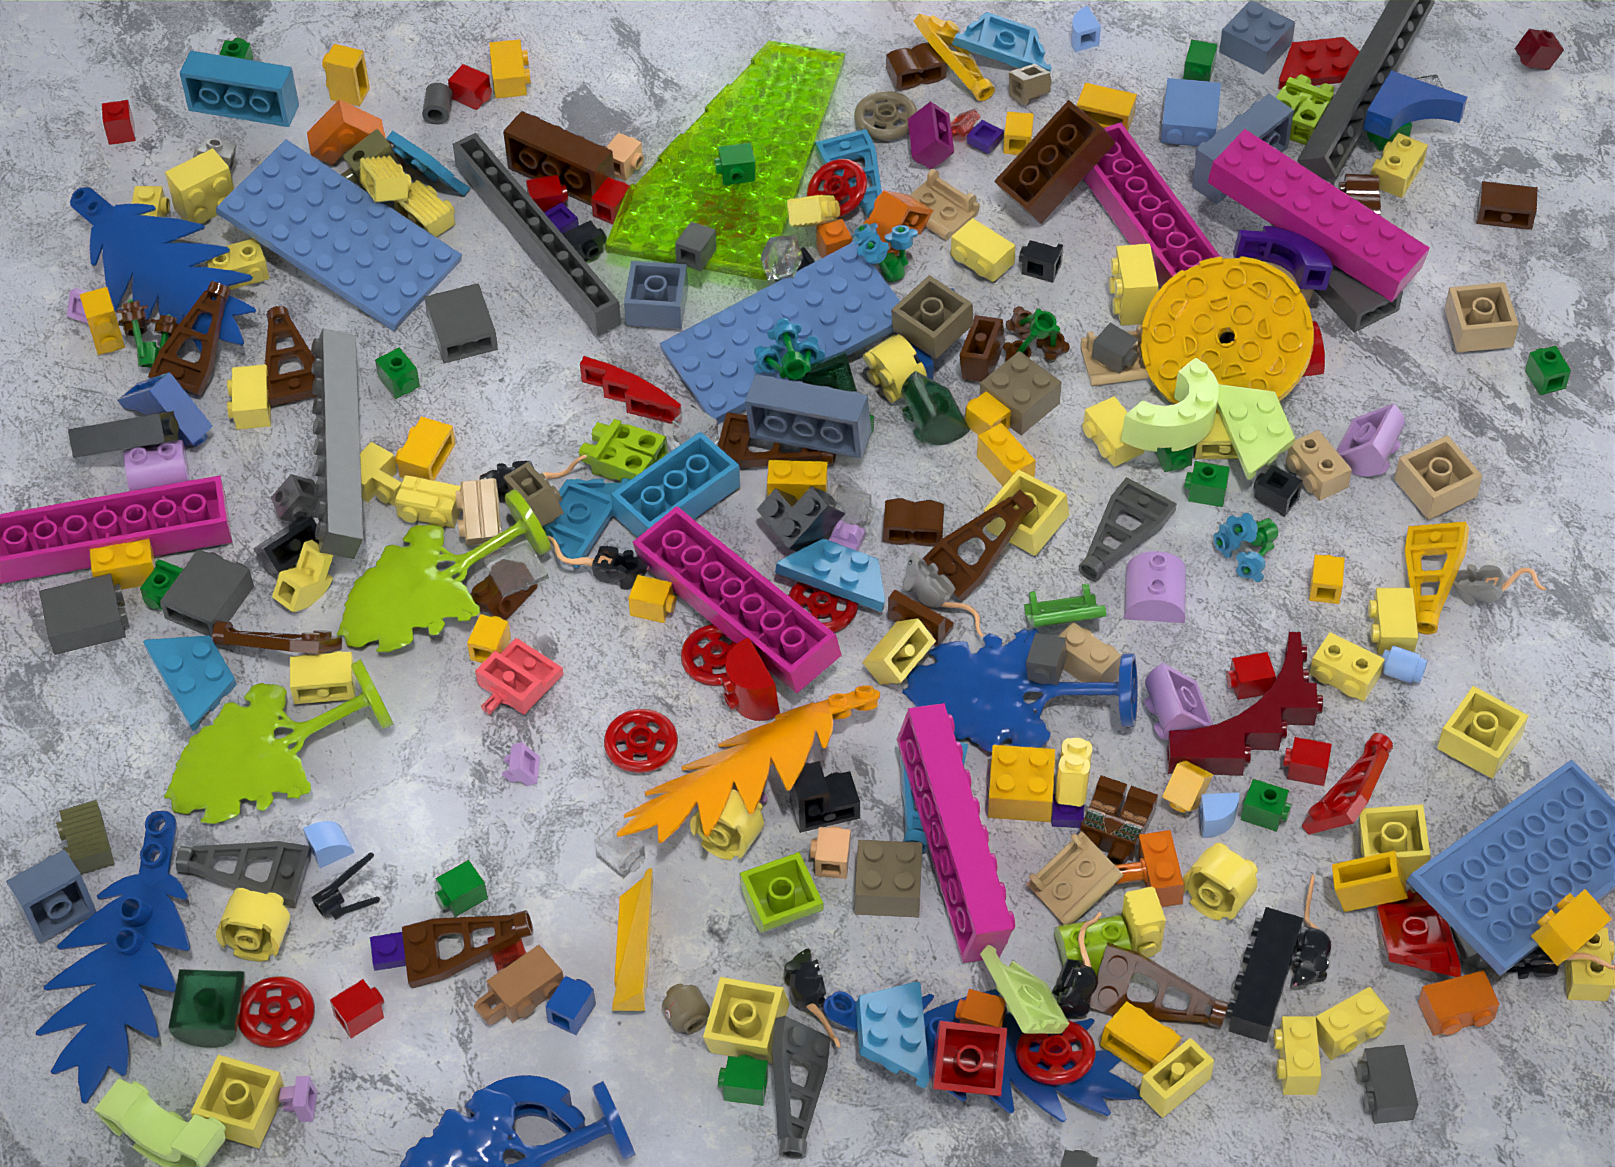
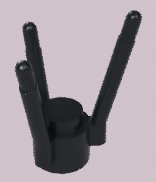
M368 853L332 884L311 897L315 907L324 918L332 915L337 920L344 914L380 902V897L376 896L341 908L340 904L344 903L345 900L338 890L342 884L374 857V853Z

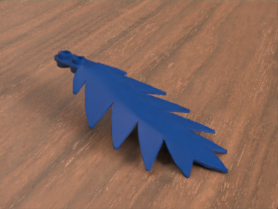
M90 187L79 188L72 194L70 199L71 207L93 225L89 244L92 266L97 265L103 249L105 284L115 312L121 303L132 276L133 301L139 300L140 305H148V308L144 309L145 319L150 318L159 298V315L170 314L172 317L177 318L176 323L178 324L181 323L184 316L187 315L202 293L207 290L210 281L218 282L228 287L253 279L250 274L232 270L192 267L230 252L228 247L212 244L169 243L203 230L205 228L203 224L182 219L141 215L156 210L154 205L133 203L120 204L113 207ZM229 296L224 307L219 339L242 346L244 340L233 316L255 313L256 309L238 298ZM204 313L200 314L192 326V330L206 334L209 330L212 316ZM193 339L195 345L201 352V341Z
M154 811L146 818L144 843L140 851L139 874L124 877L97 894V898L100 900L116 896L120 897L111 901L78 925L57 945V948L63 950L101 944L106 945L90 952L59 973L43 987L44 990L49 991L94 985L57 1011L36 1031V1035L42 1036L86 1024L63 1049L51 1069V1073L56 1075L78 1066V1084L81 1102L84 1104L89 1101L100 1085L109 1066L121 1076L127 1074L129 1046L125 1024L155 1039L159 1037L155 1015L140 985L173 993L178 991V987L162 954L153 944L183 951L190 950L184 923L174 902L168 896L170 895L182 900L188 898L181 882L169 874L177 822L174 815L168 811ZM165 822L164 827L159 831L160 825ZM160 853L159 858L154 861L155 856Z
M997 989L984 992L995 996L1000 994ZM842 991L828 996L823 1003L825 1015L833 1022L858 1032L857 1001H854L851 995ZM933 994L922 997L923 1010L933 1000ZM960 999L924 1013L929 1077L931 1079L939 1021L960 1023V1019L955 1018ZM1010 1012L1006 1014L1002 1028H1007L1001 1096H988L1008 1113L1012 1114L1015 1111L1010 1081L1025 1096L1060 1122H1065L1067 1118L1056 1091L1083 1107L1105 1116H1109L1111 1111L1103 1098L1117 1100L1143 1099L1139 1096L1140 1091L1109 1072L1122 1060L1111 1052L1104 1050L1096 1051L1091 1069L1074 1082L1063 1085H1049L1032 1079L1021 1069L1016 1057L1017 1042L1023 1032L1014 1016ZM1089 1018L1075 1023L1088 1030L1095 1020ZM1048 1034V1036H1050V1035H1061V1036H1063L1062 1034ZM1032 1042L1029 1051L1039 1052L1041 1044ZM1070 1060L1067 1064L1063 1065L1062 1067L1065 1070H1068L1074 1067L1076 1064L1072 1060ZM1040 1061L1037 1065L1047 1071L1051 1068V1066L1046 1065L1043 1061ZM948 1091L960 1101H966L967 1099L964 1092Z

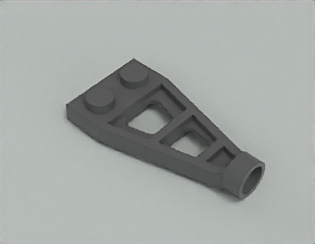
M1126 477L1109 499L1087 556L1079 565L1080 573L1088 580L1097 581L1108 567L1161 530L1176 511L1177 503ZM1124 510L1143 520L1144 523L1131 531L1117 524L1116 520L1119 513ZM1108 532L1124 540L1116 549L1102 543Z
M282 841L194 847L180 846L176 857V870L197 874L234 890L236 888H245L249 891L264 894L276 893L284 899L283 905L295 907L312 852L310 846ZM219 856L237 857L238 861L234 873L229 874L215 870L213 867L216 858ZM268 858L273 861L268 879L264 882L255 881L244 875L247 862L252 859Z
M787 1016L775 1019L772 1047L778 1140H780L779 1154L789 1159H802L806 1157V1138L828 1068L831 1037ZM791 1058L808 1066L809 1073L804 1087L793 1083L791 1080ZM790 1095L802 1099V1107L798 1118L791 1115Z

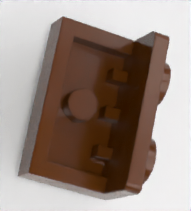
M502 561L492 568L491 573L482 582L473 587L470 595L475 604L479 605L480 611H485L490 616H497L507 620L537 589L538 585L525 564Z
M894 590L888 597V619L896 623L897 621L919 618L936 640L934 643L936 646L941 644L954 628L953 621L897 590Z

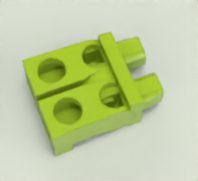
M1302 74L1298 75L1296 79L1288 78L1286 85L1275 98L1294 110L1290 140L1303 145L1307 144L1334 97V86L1327 83L1321 84L1320 87L1311 85L1310 78Z
M613 419L610 425L597 422L592 429L591 436L592 440L598 443L595 446L585 442L578 451L579 457L587 455V458L581 461L591 465L592 474L622 481V478L633 479L668 454L666 436L629 424H622V421Z

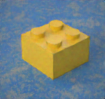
M1005 745L992 746L988 818L1051 822L1055 749Z

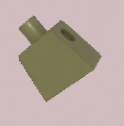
M376 129L344 154L343 158L348 170L340 175L365 190L362 184H360V159L362 157L364 159L367 157L371 159L373 156L375 158L378 156L380 158L383 156L387 158L390 155L397 164L399 163L389 142Z

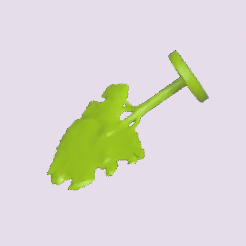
M515 489L506 493L505 501L516 524L464 554L455 555L442 546L444 544V529L441 526H413L403 537V541L409 542L410 546H385L380 559L376 562V566L368 568L361 577L355 580L354 587L348 594V600L344 603L346 609L336 634L338 636L343 635L348 646L362 647L368 642L379 640V647L376 649V652H391L410 644L414 640L412 628L416 626L421 628L428 627L429 635H438L445 625L442 618L457 617L458 622L470 621L471 617L479 615L480 607L475 604L467 587L461 582L465 579L468 568L522 534L538 554L544 555L551 550L546 533L528 503ZM440 561L455 562L454 565L444 571L437 570L436 565ZM460 573L457 578L453 579L452 576L454 574Z
M360 659L351 664V668L362 688L361 694L307 721L295 722L283 711L286 704L287 690L283 686L258 683L253 685L244 696L245 700L251 702L247 707L240 706L235 702L225 703L219 716L213 720V725L204 726L198 734L191 736L188 745L184 747L180 759L175 764L177 768L172 775L167 792L164 794L165 799L169 798L171 800L172 810L181 814H189L195 809H205L204 817L200 819L201 823L216 824L220 821L236 817L240 813V800L245 798L250 801H256L257 810L265 811L274 800L272 792L288 794L287 799H299L301 795L309 794L311 783L307 781L301 764V758L297 756V752L301 750L304 740L308 736L366 706H371L383 729L394 725L362 660ZM278 727H286L294 731L283 738L277 739L274 737V730ZM296 743V745L293 748H288L290 744Z

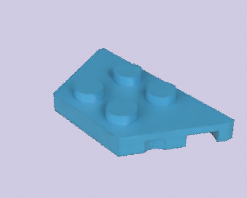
M985 12L979 17L978 21H973L969 24L966 31L962 34L957 33L952 43L954 46L995 59L1013 67L1022 68L1037 64L1049 72L1052 69L1051 65L1046 64L1044 60L1046 52L1043 45L1039 42V35L1035 28L989 12Z
M392 130L386 138L395 154L401 157L414 170L418 168L422 171V174L435 183L437 180H440L464 197L471 189L467 184L454 177V174L434 157Z
M622 478L621 483H604V479H591L588 481L566 479L558 491L563 499L559 504L564 514L557 517L552 523L542 526L546 536L556 540L561 553L566 558L576 559L588 555L613 516L611 493L626 484L630 479ZM573 565L577 569L580 567V565Z
M823 538L779 560L776 564L775 573L880 612L884 609L885 595L879 559Z
M210 635L147 639L143 641L148 655L191 730H197L200 726V719L208 711L213 712L220 704L221 699L227 696L237 685L233 674Z
M912 982L859 995L856 1002L859 1054L873 1062L882 1064L886 1069L895 1074H898L899 1070L910 1074L918 1079L916 1085L926 1088L930 1077L921 983Z

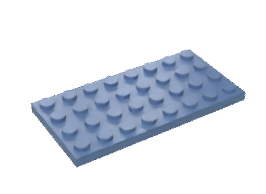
M287 139L216 207V214L392 331H395L425 300L424 296H428L462 259L461 253L383 202H375L368 192Z
M852 242L660 343L662 352L713 426L724 422L726 412L739 414L746 410L745 399L755 374L773 376L778 379L794 382L801 381L894 332L891 309L900 300L874 265L867 263L864 256L858 255V244ZM781 318H787L789 322L801 325L802 331L798 333L797 341L807 340L810 335L816 336L819 340L818 345L820 349L825 351V358L811 365V371L806 372L802 378L792 380L788 377L781 378L778 371L757 373L753 368L756 363L754 349L759 345L771 347L773 344H777L775 339L770 340L767 333L769 330L774 329L777 321ZM780 346V356L782 359V357L787 353V348Z
M1571 759L1411 873L1407 882L1501 976L1539 947L1531 937L1540 928L1537 921L1551 909L1556 914L1559 909L1555 905L1566 895L1571 893L1576 897L1586 889L1599 902L1615 889V801Z

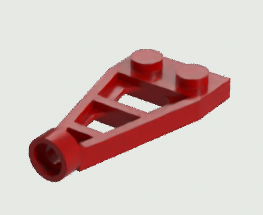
M1373 733L1365 744L1362 756L1325 796L1309 809V815L1301 825L1308 835L1354 824L1368 804L1387 762L1389 753L1393 749V743L1388 736L1382 733ZM1357 791L1353 796H1345V794Z

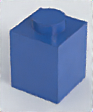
M565 976L545 1006L548 1023L577 1035L596 1006L594 989L582 979L574 980Z

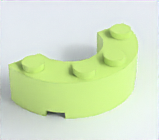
M1194 358L1178 371L1174 398L1179 403L1160 406L1141 401L1125 414L1121 441L1133 447L1157 452V448L1170 447L1172 452L1192 447L1202 441L1213 427L1219 397L1217 379L1207 364Z
M118 1078L94 1109L100 1119L118 1137L124 1132L136 1142L132 1147L133 1149L162 1167H206L226 1138L224 1133L226 1127L219 1120L213 1117L205 1119L195 1114L189 1122H185L177 1113L173 1111L168 1113L149 1097V1091L136 1081L128 1083Z

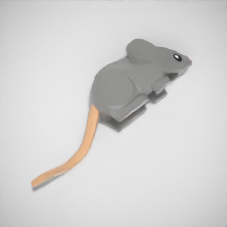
M911 553L907 562L906 576L903 580L904 590L907 592L914 590L920 603L928 608L945 607L968 610L975 617V628L982 638L983 634L980 630V616L978 612L970 605L948 602L955 591L951 581L945 575L939 576L937 574L938 567L934 563L927 566L923 559L915 553Z
M1469 564L1467 565V570L1458 571L1452 585L1469 605L1475 604V598L1487 603L1498 601L1505 590L1523 573H1530L1537 588L1546 590L1545 587L1540 585L1537 573L1531 568L1517 570L1506 581L1501 569L1493 565H1484L1478 570L1475 565Z

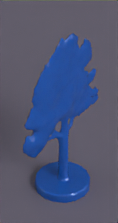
M1024 628L1014 633L1016 638L1003 646L1002 639L999 636L988 633L983 637L986 646L973 654L970 652L968 642L965 641L939 644L929 651V654L933 655L937 662L928 666L918 665L912 669L907 676L908 687L903 689L902 693L907 695L916 707L945 703L948 715H952L954 720V736L960 740L971 738L972 742L978 743L987 752H992L993 745H1001L1008 738L1012 739V743L1009 746L1040 748L1050 738V732L1047 730L1044 721L1040 719L1045 703L1057 696H1119L1121 725L1123 727H1135L1138 704L1137 662L1135 653L1121 655L1119 682L1039 684L1028 680L1026 660L1035 633L1039 632L1035 628L1031 630ZM1043 692L1042 696L1035 702L1030 704L1024 702L1023 695L1025 693Z
M604 1081L593 1085L592 1091L603 1117L559 1139L537 1146L525 1144L513 1130L516 1103L511 1096L486 1088L477 1090L467 1103V1107L475 1112L473 1117H465L455 1109L445 1110L439 1125L433 1129V1136L422 1137L416 1146L409 1148L406 1152V1157L401 1161L399 1167H541L546 1162L607 1134L612 1135L622 1159H628L636 1154ZM514 1149L525 1154V1158L514 1164H506L503 1159V1153L505 1150Z

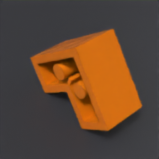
M339 99L307 132L311 156L333 165L348 149L353 148L374 130L378 129L385 137L382 119Z
M883 190L875 199L874 209L870 217L863 224L877 223L876 231L880 240L887 242L885 241V235L890 234L892 228L898 225H905L909 229H915L918 234H921L933 210L908 194ZM887 242L889 245L887 253L892 252L897 255L899 250L892 248L891 243Z

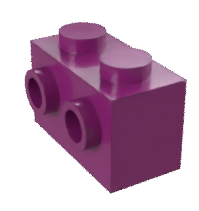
M930 101L908 118L911 155L917 163L923 164L931 170L954 153L950 114Z

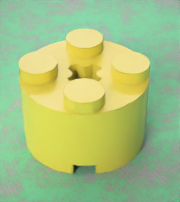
M899 334L889 337L863 354V358L870 368L867 371L869 380L874 386L880 384L884 388L883 393L890 403L899 400L927 381L926 370L922 362L917 364L913 357L917 354L916 351Z
M732 788L722 815L708 837L704 836L699 809L691 818V832L694 837L697 833L703 839L701 845L711 854L725 860H732L734 856H738L739 859L743 857L763 830L764 819L761 814L763 806L759 802L754 813L748 814L739 792Z
M1215 843L1213 847L1207 848L1183 876L1184 893L1188 890L1192 896L1189 902L1203 915L1213 920L1220 921L1223 917H1229L1228 920L1235 918L1257 889V866L1252 861L1243 859L1235 852L1229 850L1226 845Z
M236 888L233 895L228 899L216 930L217 941L224 949L226 944L235 949L233 955L245 960L262 962L268 960L272 954L275 957L279 952L290 922V914L283 905L284 899L276 893L264 894L249 891L245 888Z

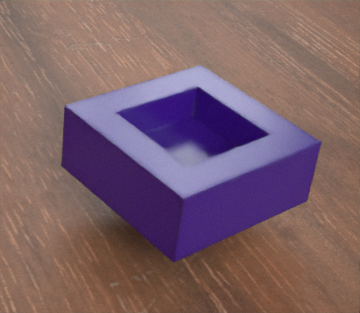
M981 120L967 135V143L990 154L1004 139V130Z
M562 202L544 212L561 233L579 226L578 217Z
M1053 793L1052 827L1080 828L1084 819V804L1081 807L1058 804Z
M402 932L370 937L374 971L406 966Z

